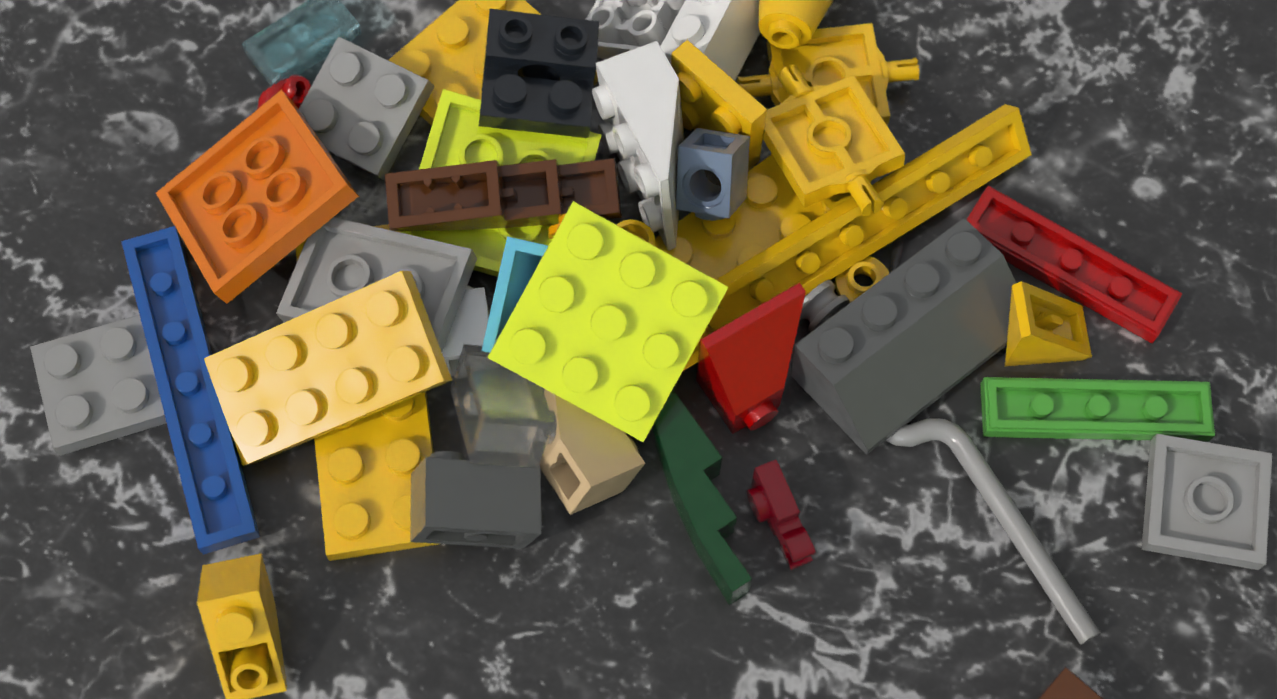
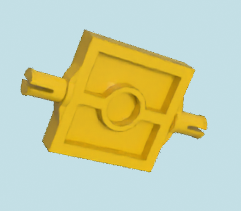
M868 23L816 29L808 43L791 49L778 48L767 40L770 61L768 74L747 77L738 76L737 83L752 97L771 96L773 103L777 106L789 97L786 89L778 80V73L784 67H787L790 72L791 64L799 67L801 74L811 87L829 85L854 75L888 126L891 116L886 95L888 83L909 80L917 81L919 79V65H917V58L886 62L876 45L873 24Z
M791 64L790 72L787 67H784L778 73V80L786 89L789 97L780 105L767 109L763 140L803 207L805 208L839 193L850 192L859 206L862 215L870 216L871 209L874 214L883 207L884 202L870 182L877 177L904 167L905 152L854 75L829 85L811 87L804 79L797 65Z

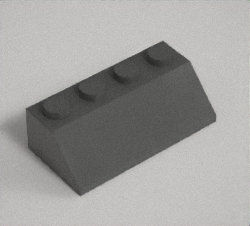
M965 218L961 219L794 345L791 376L859 448L868 455L896 431L905 426L1007 346L1012 285L1016 284V281L1004 255Z

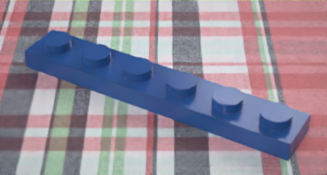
M172 226L121 241L198 549L204 555L259 538L260 534L239 454L204 358L212 355L182 238L176 227Z

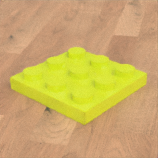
M443 89L419 170L497 160L500 166L556 159L559 165L595 161L602 135L590 131L589 138L480 127L481 100ZM552 225L449 231H401L400 233L470 248L477 257L473 270L498 277L507 236L549 245L552 239L548 238V228Z
M573 201L488 358L644 442L729 287Z

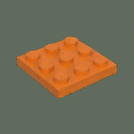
M282 90L156 192L213 293L226 304L359 197L295 103Z

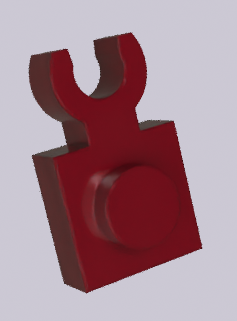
M777 459L755 467L751 483L752 488L747 490V496L756 519L759 523L767 520L773 535H777L783 555L790 570L812 562L811 556L816 551L799 519L800 511Z

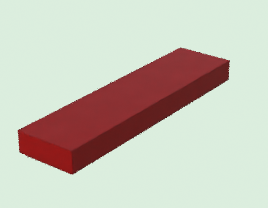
M989 185L966 219L1004 255L1006 262L1152 344L1159 336L1183 294Z

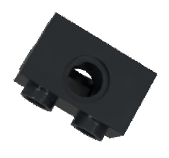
M490 9L485 46L479 126L589 138L593 102L592 88L597 63L599 21Z

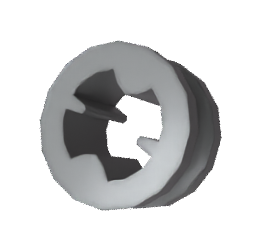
M831 280L824 281L804 298L800 320L808 319L810 322L808 329L811 332L850 303V300L844 294L841 296L835 294L836 285Z

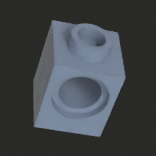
M696 128L678 146L676 209L694 212L696 217L703 220L715 221L730 218L747 197L750 136ZM704 170L713 172L719 178L721 186L710 182Z

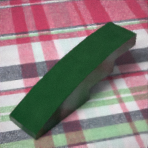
M672 390L652 426L656 449L673 502L695 550L724 598L731 605L749 592L752 578L724 540L734 533L737 517L711 482L712 479L720 475L722 456L674 390Z

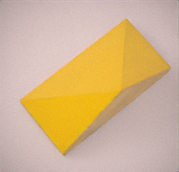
M1023 281L1012 285L1005 366L1081 361L1092 357L1082 305Z

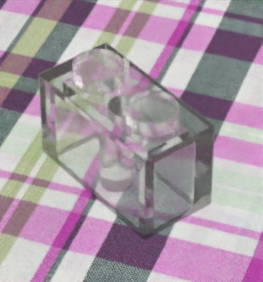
M464 344L450 390L470 464L538 468L546 445L553 443L557 429L556 414L553 410H549L544 395V388L488 358L490 353L481 351L482 346Z

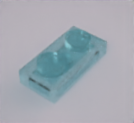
M308 0L241 44L247 57L272 86L292 75H300L326 58L338 36L350 42L362 33L359 22L340 0Z

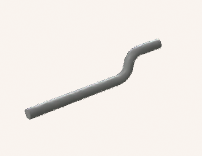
M927 418L912 424H906L885 440L895 446L913 447L932 440L945 443L952 450L1079 644L1082 645L1101 633L970 436L959 425L946 419Z

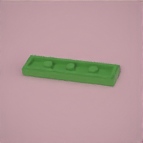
M984 377L980 383L983 437L1151 440L1156 434L1209 442L1215 436L1210 382Z

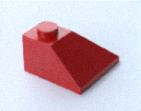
M800 283L700 339L696 380L732 434L746 426L751 431L756 430L770 422L779 412L777 408L780 407L806 294Z

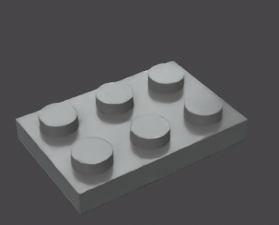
M333 217L306 239L276 314L285 323L402 270L411 271L442 352L477 257L470 248Z

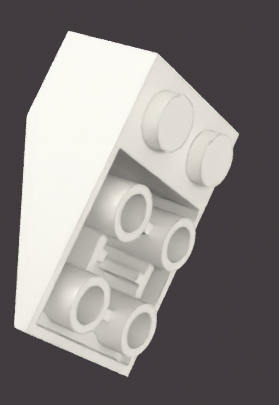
M596 0L586 20L599 21L597 57L605 60L658 41L671 64L672 52L686 40H689L734 81L760 33L759 0Z
M658 41L597 62L596 70L599 86L592 88V95L596 108L604 120L603 123L598 124V132L602 135L601 142L608 155L617 154L621 161L618 162V170L625 189L629 194L636 191L641 199L638 205L643 222L653 232L658 231L667 250L676 248L679 210L676 209L678 146L684 141L679 78Z

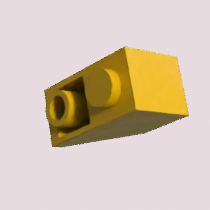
M262 553L202 565L197 605L225 699H251L287 691L276 605Z

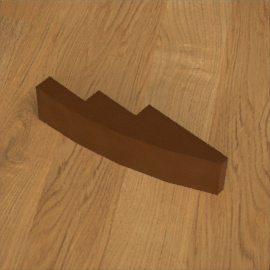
M614 158L559 165L557 160L553 159L500 166L497 160L385 174L389 229L392 231H449L552 225L559 223L558 217L567 213L573 201L605 219L622 218L617 164Z

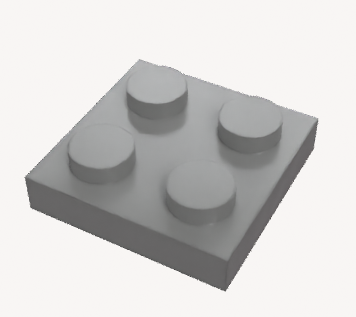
M338 36L299 111L329 153L385 180V174H388L435 86L429 80Z
M140 314L30 347L52 447L60 456L167 423Z
M1156 434L1150 440L1141 550L1255 570L1264 567L1267 561L1272 453Z

